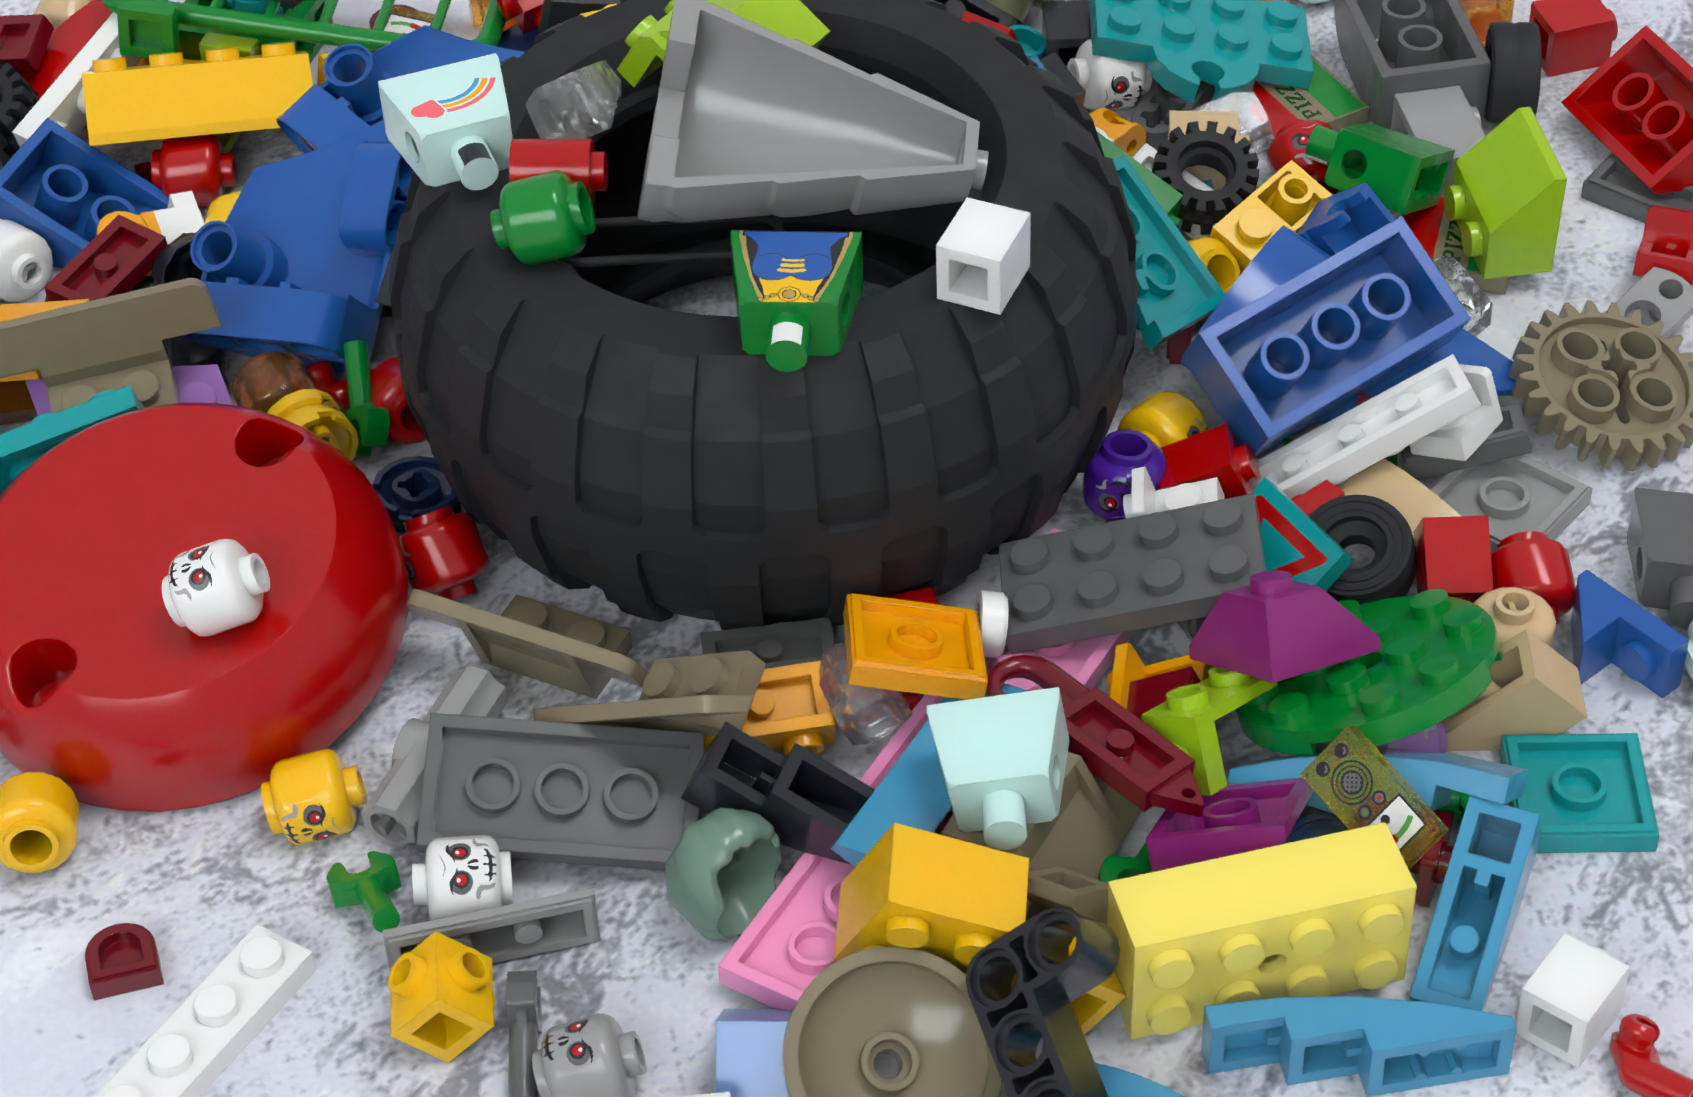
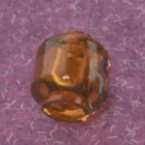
M275 351L258 354L240 368L233 380L232 395L238 406L267 413L271 406L285 395L301 389L316 388L301 359L291 353Z

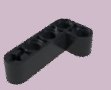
M1050 908L1038 913L982 948L970 962L966 975L968 995L1008 1097H1109L1071 1005L1073 1000L1100 985L1110 977L1118 964L1120 953L1118 938L1112 928L1103 922L1063 908ZM1076 937L1075 949L1072 955L1068 957L1069 946L1073 938ZM1017 973L1016 985L1011 993V982ZM1041 1038H1043L1042 1052L1036 1060L1037 1045Z

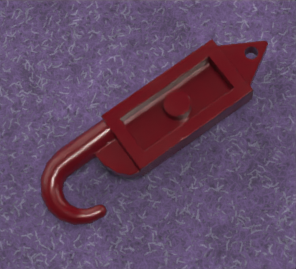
M1032 655L1010 656L997 662L987 673L988 684L986 692L988 697L1004 695L1005 693L1002 691L1003 683L1013 678L1031 680L1043 689L1059 687L1069 733L1068 752L1080 755L1091 773L1143 812L1154 806L1195 817L1203 816L1204 800L1193 776L1195 759L1097 687L1089 689L1055 663Z

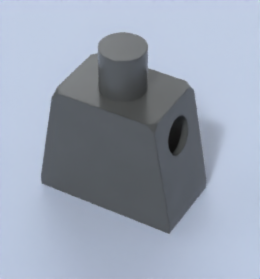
M1635 487L1627 531V545L1638 602L1645 607L1668 609L1670 622L1680 629L1688 630L1693 620V494Z

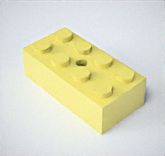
M1386 822L1109 881L1107 925L1116 934L1120 947L1119 960L1114 971L1127 995L1117 1006L1130 1039L1133 1040L1155 1034L1170 1035L1184 1028L1203 1024L1204 1006L1279 997H1327L1363 988L1377 989L1386 986L1390 982L1405 979L1417 886Z

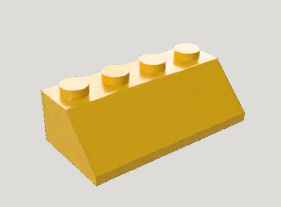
M281 42L261 45L262 55L240 57L239 47H226L205 50L206 60L183 62L182 52L149 55L150 65L127 67L126 57L92 60L93 70L82 71L89 145L95 146L280 128L276 121L277 118L313 86L309 55L306 51L295 52L294 42Z

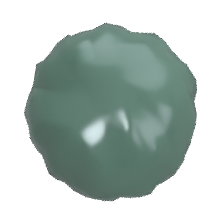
M718 808L701 820L687 825L684 829L682 838L667 859L665 866L667 893L674 909L683 915L703 937L711 941L728 942L735 936H741L777 889L775 878L782 861L779 851L780 838L776 834L774 826L761 815L751 811Z

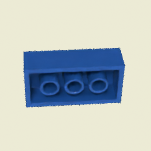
M1401 216L1201 331L1181 358L1224 423H1227L1239 446L1245 443L1249 444L1255 457L1357 398L1359 393L1367 392L1445 346L1471 318Z

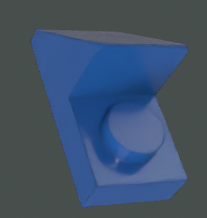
M1589 570L1579 574L1571 616L1573 665L1578 668L1581 684L1613 663L1623 670L1629 678L1640 682L1662 699L1678 688L1681 684L1689 639Z

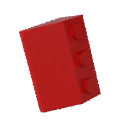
M1645 25L1561 103L1655 195L1683 191L1684 188L1693 186V67Z

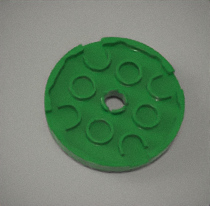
M1430 589L1415 596L1394 597L1359 604L1356 600H1342L1338 602L1380 637L1381 650L1278 681L1277 686L1235 710L1244 734L1255 744L1275 752L1294 755H1314L1317 750L1316 743L1348 739L1352 751L1367 749L1420 732L1452 716L1471 703L1492 682L1489 668L1493 662L1502 661V647L1491 616L1474 603L1449 597L1448 592L1444 589Z

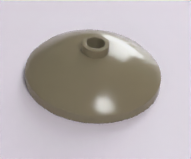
M895 946L875 947L861 950L836 961L824 969L804 990L793 1008L784 1034L782 1068L789 1097H999L1003 1084L968 995L966 975L946 960L918 949ZM879 1054L892 1056L898 1063L897 1076L888 1079L878 1075L874 1068L875 1056Z

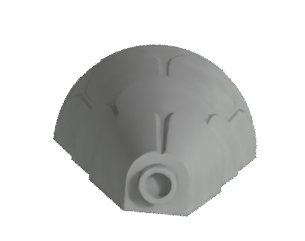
M675 0L649 141L638 220L685 223L767 215L798 217L849 209L853 215L964 202L969 195L970 189L982 190L989 153L988 151L978 149L980 122L879 73L870 75L802 41L788 39L708 1Z

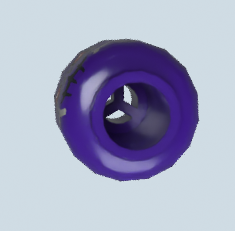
M1117 430L1108 434L1094 459L1086 464L1082 488L1085 505L1096 516L1104 520L1117 521L1126 519L1123 497L1126 494H1131L1132 469L1145 466L1155 490H1160L1159 484L1164 479L1167 470L1164 452L1147 435L1138 431Z

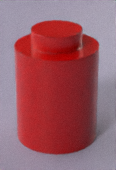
M593 138L512 139L509 155V183L538 174L560 170L568 175L573 183L581 181L584 184L592 205L595 202L596 192L607 191V153L595 152Z

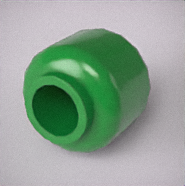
M560 170L538 174L506 184L501 191L499 209L492 210L490 216L492 231L498 246L501 249L510 248L514 256L527 266L573 256L581 252L585 247L587 234L594 233L595 231L594 209L586 187L581 181L573 183L570 177Z

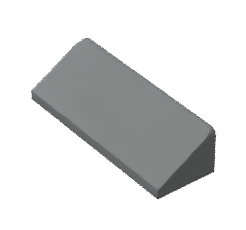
M593 887L382 930L390 972L391 967L401 955L411 952L435 931L491 957L492 963L601 940Z

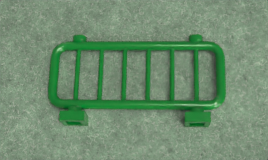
M101 0L107 9L117 14L120 54L149 58V55L179 52V24L337 47L348 43H355L366 47L369 51H375L406 35L384 31L395 0L383 1L373 29L331 24L330 22L339 0L326 1L319 22L276 16L281 4L276 0H270L265 14L224 9L222 6L225 0H213L211 6L168 0ZM451 0L439 1L431 24L432 28L441 31ZM490 0L480 33L472 41L496 47L499 45L506 19L501 13L496 0Z

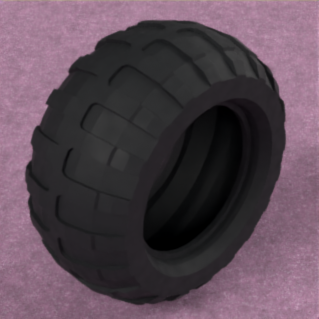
M620 0V4L610 6L587 17L579 15L549 28L535 37L533 47L519 58L512 56L500 62L513 139L593 138L595 152L607 153L608 186L607 191L596 192L595 202L592 205L595 219L638 216L663 65L635 88L617 71V68L631 49L625 43L627 36L646 17L652 15L659 21L667 15L664 9L671 0ZM800 0L830 30V33L817 48L818 50L870 75L879 73L979 121L978 149L988 151V165L982 190L970 189L968 198L1030 212L1031 231L1030 267L999 315L937 299L936 245L964 202L853 215L849 209L809 216H775L782 222L784 231L862 232L863 281L888 288L860 299L841 352L834 356H808L805 366L794 372L778 371L768 364L766 355H750L743 351L738 317L700 315L643 304V302L686 285L733 275L732 259L600 267H577L557 259L534 266H527L514 256L510 248L501 249L498 246L491 227V211L499 209L501 191L509 183V169L499 171L496 181L491 186L482 190H470L462 184L461 180L436 187L424 184L413 170L405 211L400 217L388 285L404 396L409 409L428 441L432 455L465 511L478 524L485 522L500 539L509 540L519 559L551 581L569 590L589 589L594 585L603 590L607 601L617 604L620 611L658 622L670 619L674 614L715 620L719 622L721 630L765 626L767 622H794L827 617L831 621L832 626L844 625L843 611L846 596L851 593L885 597L932 587L935 596H939L965 583L968 575L979 570L984 554H999V545L1001 543L1029 538L1043 527L1057 512L1063 494L1068 491L1079 473H1085L1087 462L1094 459L1103 445L1122 398L1123 377L1133 355L1136 339L1138 293L1135 261L1136 235L1135 226L1112 158L1104 156L1094 121L1088 111L1054 73L1038 68L1037 63L1025 55L1021 44L1006 33L976 21L967 23L950 14L944 4L934 0ZM759 220L596 228L594 233L587 234L585 247L574 256L599 257L731 249V230L774 231V228L770 224Z

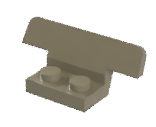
M186 278L0 322V378L40 369L47 387L51 412H60L87 402L99 392L118 390L129 385L145 408L180 403L172 361L165 340L221 327L219 313L208 286L199 279Z
M412 589L406 606L416 615L462 629L483 663L594 699L599 697L611 678L643 687L644 679L648 674V671L637 661L627 657L632 649L630 630L517 594L501 615L418 589Z
M750 650L654 659L652 667L644 679L643 690L639 700L533 709L534 720L705 733V736H715L726 721L742 731L766 663Z
M1068 752L1059 815L1049 822L1027 824L1026 841L1015 849L1000 851L1029 858V871L1061 866L1098 880L1100 878V867L1109 855L1114 856L1142 810L1097 776L1093 777L1080 755ZM954 815L941 832L943 836L992 848L984 841L983 830L966 833L958 829ZM1027 899L1026 921L1046 909L1036 906Z

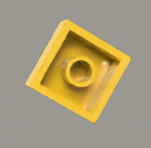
M894 823L841 882L834 960L838 961L861 950L895 946L931 953L951 963L967 975L970 962L982 948L1026 921L1029 858Z

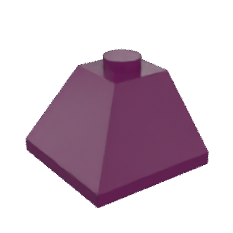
M1278 570L1253 574L1250 576L1249 585L1224 591L1189 645V655L1192 660L1271 683L1381 650L1380 637L1319 586L1294 581L1291 579L1290 572Z
M1312 777L1227 785L1212 796L1202 795L1204 800L1202 817L1165 809L1145 839L1152 872L1282 845L1288 838L1314 791Z

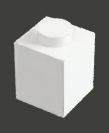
M967 197L936 245L937 299L1000 315L1030 267L1031 213Z
M1564 933L1521 989L1515 1035L1579 1068L1620 1014L1630 966L1613 958L1605 950L1590 946Z

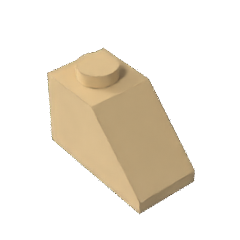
M1525 629L1501 645L1503 652L1502 661L1493 662L1489 668L1492 678L1490 685L1471 703L1442 721L1447 737L1446 751L1499 750L1502 735L1560 734L1587 717L1578 668L1528 629Z

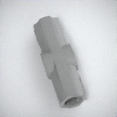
M468 664L464 671L455 672L423 720L412 718L401 728L393 748L392 767L361 812L364 827L373 832L382 844L403 850L407 844L417 842L430 713L498 718L508 702L506 686L499 683L489 670Z

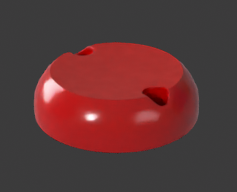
M183 402L157 405L126 412L98 422L66 438L42 454L23 470L0 495V752L22 773L45 772L60 778L72 788L79 802L121 811L162 812L197 808L233 799L259 789L263 782L270 781L271 770L278 761L328 748L358 719L378 693L392 669L401 646L408 615L406 603L409 598V582L400 540L387 509L365 474L343 452L318 435L295 423L258 410L220 403ZM219 539H233L240 543L249 554L257 553L267 567L270 577V589L268 592L263 593V608L259 616L251 623L213 636H199L187 627L178 626L170 617L162 596V580L165 576H168L171 562L182 552Z

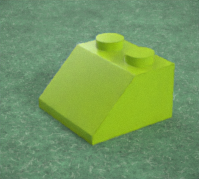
M1531 107L1518 108L1456 160L1453 185L1447 186L1445 189L1444 202L1446 214L1450 221L1456 220L1461 231L1464 253L1467 257L1474 258L1483 280L1552 272L1567 177Z

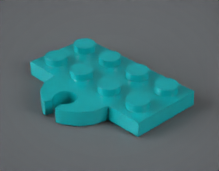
M1089 0L1092 54L1147 63L1151 76L1165 90L1186 101L1194 103L1200 81L1210 83L1216 87L1212 98L1215 106H1227L1242 102L1252 93L1256 81L1302 89L1309 88L1314 68L1305 8L1297 7L1280 0L1272 2L1260 0Z

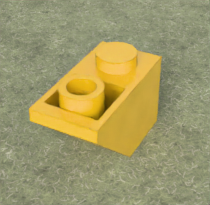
M1291 160L1214 225L1209 238L1218 239L1229 247L1239 264L1242 274L1263 246L1283 225L1298 234L1317 202L1332 196V194Z

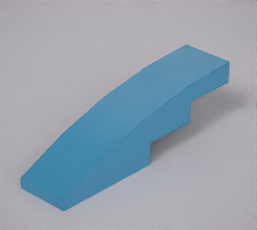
M1373 748L1357 751L1348 749V754L1345 758H1338L1334 750H1319L1314 755H1289L1253 761L1231 768L1227 782L1236 785L1307 777L1306 774H1308V777H1312L1314 791L1306 804L1307 806L1358 820L1360 819L1358 809L1362 805H1367L1370 795L1360 804L1348 805L1341 802L1334 795L1331 787L1333 771L1340 763L1347 760L1359 761L1370 770L1373 778L1371 796L1375 791L1381 790L1385 793L1386 800L1391 801L1400 793L1413 808L1432 812L1448 805L1452 790L1503 805L1522 797L1528 769L1448 753L1393 748ZM1320 762H1326L1330 767V772L1325 777L1319 776L1316 772V766ZM1348 762L1336 770L1333 777V787L1340 799L1348 803H1357L1368 795L1371 788V778L1364 766L1356 762ZM1350 765L1361 768L1368 779L1366 792L1363 796L1354 800L1343 797L1336 786L1338 773L1341 769ZM1348 767L1339 774L1338 788L1344 796L1356 798L1365 791L1366 777L1360 769ZM1349 770L1359 772L1364 781L1362 790L1355 795L1345 793L1340 784L1342 775Z
M1360 996L1279 997L1204 1006L1201 1052L1208 1074L1280 1063L1287 1086L1359 1074L1366 1097L1509 1074L1516 1026L1512 1016L1433 1002Z

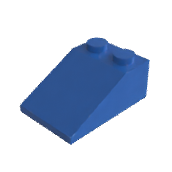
M48 117L0 170V219L13 220L43 237L52 251L53 266L62 269L96 237L98 224L106 214L115 211H126L140 215L144 212L168 208L169 198L164 195L161 189L100 150L90 146L89 143Z

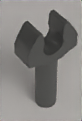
M537 970L507 972L505 998L509 1025L508 1097H537L532 1054L538 1050V1033H542L541 987H537Z

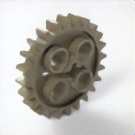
M1592 300L1586 301L1581 313L1567 302L1563 304L1559 315L1548 309L1545 310L1540 322L1531 321L1524 336L1520 337L1512 356L1514 362L1508 373V377L1516 380L1511 395L1515 398L1526 399L1522 406L1524 417H1540L1535 429L1538 435L1551 431L1559 435L1554 448L1561 450L1569 444L1577 446L1578 461L1583 462L1592 452L1599 454L1600 462L1604 469H1609L1614 457L1621 458L1628 471H1634L1640 457L1651 468H1657L1663 455L1674 461L1678 458L1683 447L1689 449L1693 444V353H1680L1678 351L1684 338L1681 335L1672 336L1667 339L1663 337L1660 333L1664 322L1660 320L1654 322L1649 327L1642 324V314L1638 309L1633 311L1629 318L1620 315L1617 304L1611 302L1606 313H1600Z

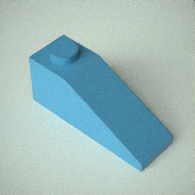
M1472 795L1469 796L1411 988L1410 1000L1484 1011L1524 897L1542 836L1540 814Z

